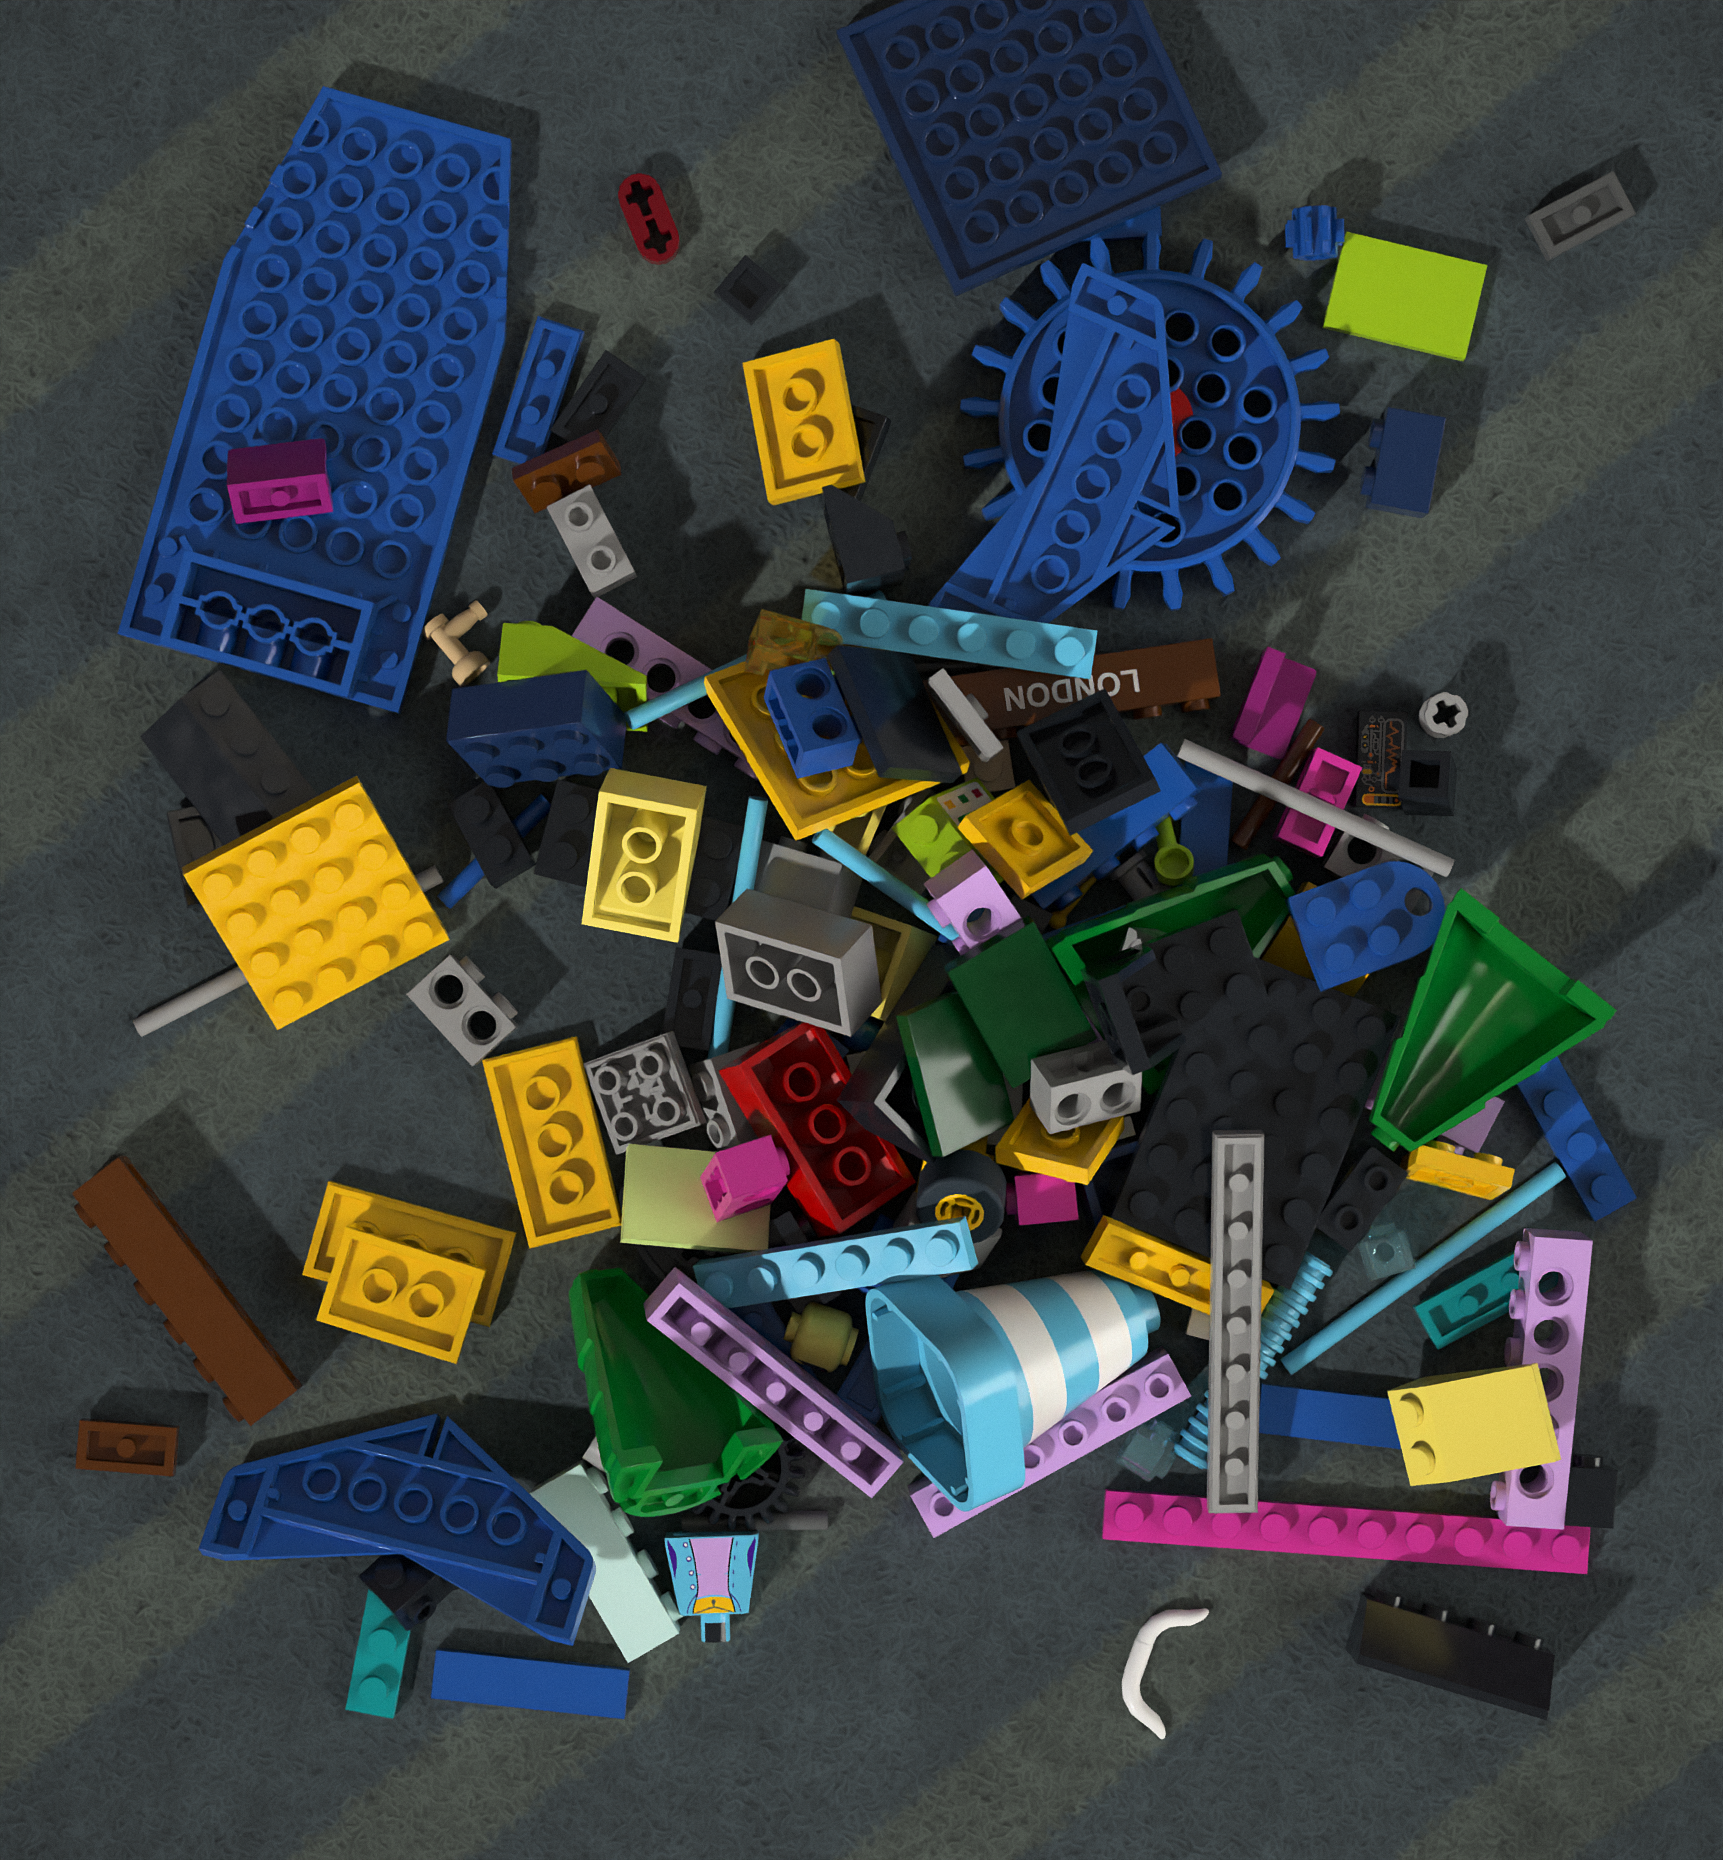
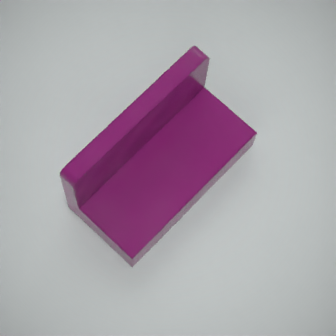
M319 438L229 450L227 488L236 524L333 512V498L326 469L325 440Z
M1266 647L1261 654L1228 740L1280 760L1285 756L1316 677V670L1285 658L1286 653Z

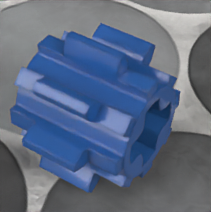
M1321 205L1294 208L1292 220H1287V224H1285L1286 248L1293 247V259L1309 261L1336 258L1338 246H1343V242H1345L1344 219H1337L1336 207Z

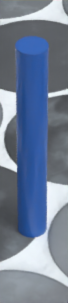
M542 794L514 819L523 838L550 811L551 803ZM476 857L437 895L449 909L485 876Z

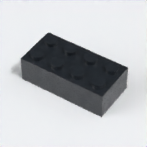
M560 779L557 780L533 874L582 887L587 886L599 789ZM702 816L684 913L716 921L729 907L736 881L744 826Z

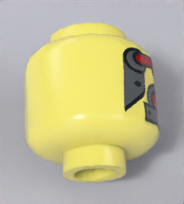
M810 1302L805 1306L802 1314L792 1312L783 1340L792 1342L790 1354L795 1362L830 1373L835 1371L839 1364L847 1366L859 1329L852 1327V1318L847 1312L818 1302Z

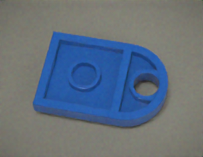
M1400 861L1377 864L1291 896L1285 900L1320 992L1422 953L1434 943L1445 912L1444 899L1434 879L1421 868ZM1419 890L1428 897L1429 910L1424 916L1413 915L1407 910L1405 896L1408 891Z

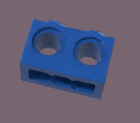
M826 658L771 670L767 680L764 700L797 779L852 766L858 744L862 743V736L853 715H849L844 703L845 696L836 675H832ZM801 695L810 696V697H812V699H811V698H805V697H803V696H801ZM818 735L827 736L830 739H824L819 737Z

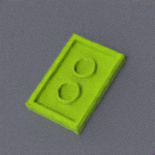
M1346 231L1345 242L1341 246L1322 328L1463 362L1466 358L1488 265Z

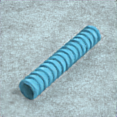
M1307 1251L1291 1290L1280 1285L1277 1288L1272 1287L1274 1293L1261 1314L1260 1378L1264 1380L1268 1376V1373L1265 1372L1268 1365L1273 1367L1276 1363V1360L1273 1359L1277 1352L1282 1354L1284 1348L1281 1346L1285 1339L1287 1341L1291 1340L1290 1330L1292 1327L1298 1328L1301 1324L1297 1320L1300 1314L1306 1315L1308 1313L1307 1303L1316 1300L1317 1297L1314 1295V1292L1317 1288L1322 1290L1325 1286L1321 1282L1324 1276L1330 1277L1333 1273L1330 1269L1331 1266ZM1208 1390L1204 1393V1396L1207 1397L1204 1404L1199 1402L1196 1406L1197 1410H1199L1196 1417L1192 1415L1189 1417L1188 1421L1191 1423L1189 1428H1182L1180 1431L1181 1436H1183L1180 1442L1174 1441L1172 1444L1176 1454L1202 1470L1203 1468L1207 1469Z

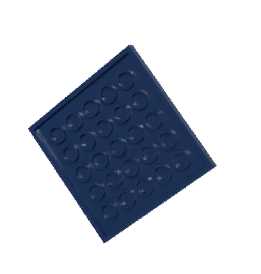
M904 0L836 30L841 47L955 297L1213 183L1222 177L1219 165L1143 0Z

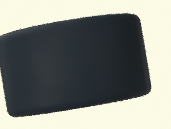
M959 1149L944 1157L937 1156L934 1163L927 1162L920 1173L917 1192L916 1215L920 1224L966 1216L973 1244L982 1242L995 1234L1004 1218L1007 1181L1002 1169L990 1157L972 1150Z

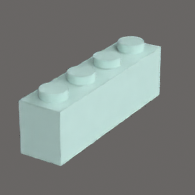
M584 1459L534 1487L530 1495L590 1551L595 1561L596 1574L589 1597L626 1661L629 1663L679 1634L681 1626L677 1620L683 1616L680 1615L677 1601L671 1592L668 1591L662 1595L653 1580V1577L659 1575V1572L645 1549L637 1552L628 1537L634 1533V1529L627 1515L621 1507L613 1510L607 1501L604 1493L609 1491V1486L600 1469L595 1466L588 1468Z

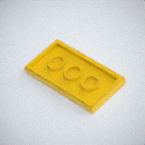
M577 1036L482 1060L529 1249L621 1226L622 1213Z
M328 1181L302 1275L328 1282L344 1229L348 1225L487 1269L471 1322L487 1327L491 1326L516 1232L334 1181Z

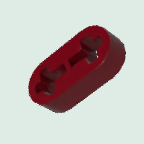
M637 173L628 176L619 186L618 198L638 252L644 260L651 264H667L678 254L680 239L661 188L657 181L647 174ZM639 184L644 191L652 189L654 192L653 195L648 197V205L652 214L644 217L637 203L628 204L626 200L633 196L632 187ZM655 222L662 236L670 234L672 239L666 242V252L658 254L655 248L646 249L644 244L651 240L647 224Z

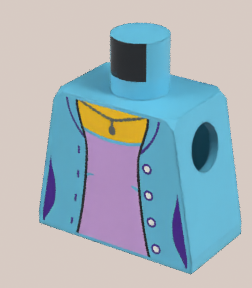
M758 1530L698 1533L666 1532L665 1548L678 1610L682 1616L700 1615L702 1642L718 1643L730 1641V1614L749 1613L759 1539Z

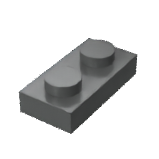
M1614 171L1528 215L1525 221L1548 262L1632 218L1636 213Z

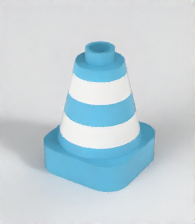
M1097 1269L955 1292L938 1275L883 1284L869 1290L865 1301L875 1392L885 1424L900 1449L955 1507L964 1512L1020 1489L1024 1485L1026 1474L1023 1448L1142 1359L1148 1349V1334L1158 1330L1160 1327V1312L1151 1291Z

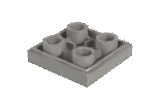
M673 1031L583 1063L616 1155L626 1152L628 1144L645 1145L706 1123Z

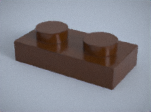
M599 429L511 468L514 483L534 513L546 509L547 506L588 485L593 488L622 475L620 462Z
M82 1418L79 1420L75 1469L173 1477L176 1474L180 1426Z

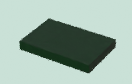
M1029 915L943 966L1006 1080L1013 1089L1031 1079V1059L1084 1046L1097 1039L1094 1030L1053 955Z
M956 989L896 1015L932 1156L944 1157L1012 1124L1014 1116L1003 1073Z

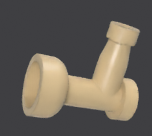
M477 600L468 606L469 609L456 615L450 621L444 614H439L429 621L422 631L423 636L427 640L433 639L455 666L452 669V676L460 687L469 684L490 665V661L482 652H469L459 641V638L468 632L478 620L481 621L488 615Z

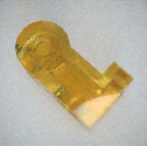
M761 609L750 633L744 671L763 676L766 669L775 670L826 658L832 675H835L827 655L837 645L843 646V638L837 631L831 628Z

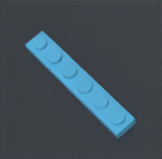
M806 589L799 638L1091 679L1098 631Z
M964 1216L704 1259L693 1265L697 1283L702 1289L726 1308H734L972 1270L978 1264L967 1219Z

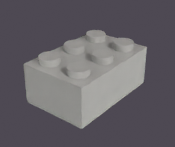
M748 888L715 921L727 999L850 1037L882 1003L871 924Z

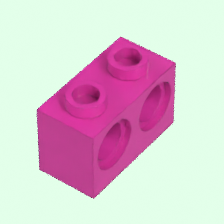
M1317 747L1311 750L1295 788L1344 810L1363 767ZM1286 806L1272 839L1309 856L1319 858L1323 857L1335 827Z
M771 1135L716 1152L700 1176L716 1222L771 1205L787 1183L788 1179L786 1176L790 1174V1167L784 1150L781 1147H775Z
M1031 1171L1011 1172L1012 1182L1006 1184L1005 1212H1007V1215L1015 1214V1220L1019 1225L1078 1220L1075 1182H1067L1060 1178Z

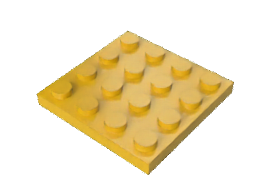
M804 638L762 654L759 667H753L749 660L709 674L704 678L708 697L795 841L942 783L879 777L863 738L862 743L858 744L852 766L797 779L764 700L769 672L791 666L793 663H799L800 657H807L811 651L830 653L837 645L860 648L869 647ZM831 666L830 670L832 672V675H835L833 668ZM801 695V696H803V697H805V698H811V699H812V697H810V696ZM845 699V702H844V703H845L846 708H847V710H848V712H849V715L851 716V715H852L851 710H850V708H849V706H848V703H847V701H846V699ZM932 702L962 774L967 773L970 761ZM818 735L821 738L830 739L827 736Z
M358 776L341 783L182 867L185 879L277 1030L450 940L445 927Z

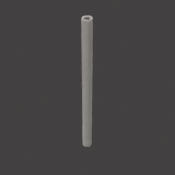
M1184 739L1177 754L1178 758L1444 877H1447L1452 869L1454 859L1189 740Z

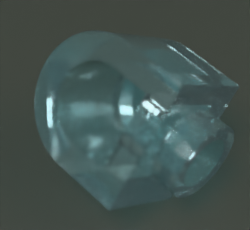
M1394 1221L1371 1226L1367 1233L1368 1237L1358 1242V1248L1369 1281L1417 1267L1406 1227L1396 1228Z
M1153 1417L1150 1424L1144 1422L1130 1430L1117 1452L1115 1462L1147 1482H1150L1155 1476L1163 1479L1176 1459L1177 1454L1172 1452L1175 1446L1174 1439L1178 1435V1431L1162 1420Z

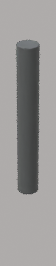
M828 1510L787 1511L786 1513L772 1511L774 1521L771 1524H767L763 1520L760 1512L753 1514L755 1518L754 1530L758 1531L828 1530ZM682 1513V1533L751 1531L745 1525V1516H737V1526L734 1531L727 1529L729 1518L727 1514L721 1513L717 1524L711 1525L708 1522L711 1513H700L698 1515L695 1513Z

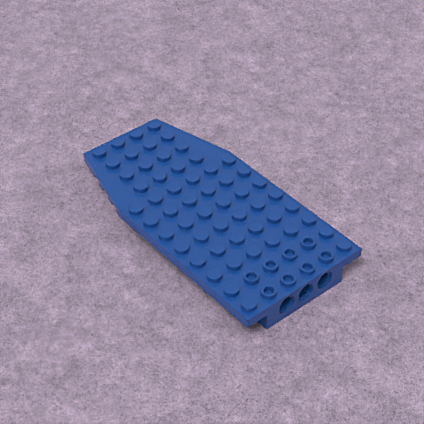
M323 86L292 139L293 144L281 165L278 164L269 180L270 184L258 205L253 207L244 223L243 231L235 245L230 247L223 260L117 634L401 714L423 637V627L427 623L506 343L512 142L510 138ZM319 438L325 440L326 469L333 498V512L236 524L227 488L229 450Z

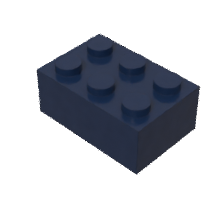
M587 670L452 689L446 741L489 786L505 788L512 786L516 782L531 780L550 782L561 776L576 774L594 776L610 768L621 769L627 721L623 711Z

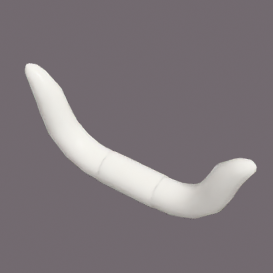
M1206 1608L1165 1610L1152 1616L1140 1628L1125 1666L1122 1678L1123 1700L1130 1713L1150 1728L1160 1739L1165 1738V1726L1160 1716L1143 1701L1140 1693L1141 1678L1157 1636L1169 1627L1191 1626L1204 1620L1209 1613V1610Z

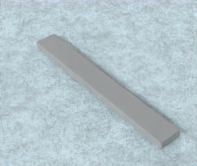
M1212 1130L1207 1510L1209 1513H1258L1264 1133L1262 1130Z

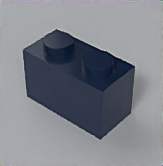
M1388 407L1383 412L1382 419H1373L1368 447L1376 448L1373 467H1364L1359 494L1367 496L1365 508L1423 518L1429 513L1446 421L1445 417Z

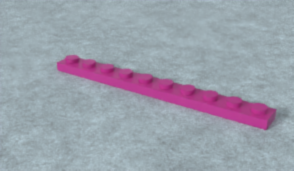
M1105 1489L1102 1539L1587 1574L1590 1527L1564 1525V1530L1506 1526L1499 1517L1268 1500H1258V1513H1209L1207 1510V1496Z

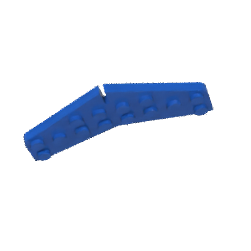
M1085 263L1081 264L1072 284L1046 465L930 601V607L1050 623L1175 529L1171 525L1134 509L1138 500L1180 519L1164 309L1160 300L1155 295Z
M438 1413L233 1467L227 1472L222 1481L199 1546V1551L202 1555L224 1561L402 1554L546 1639L571 1646L574 1645L596 1574L595 1561L590 1551L448 1416L446 1417L433 1458L429 1457L440 1425L441 1418Z

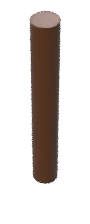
M1308 719L1271 778L1289 785L1325 728L1317 722ZM1259 794L1230 841L1246 851L1277 804V801Z

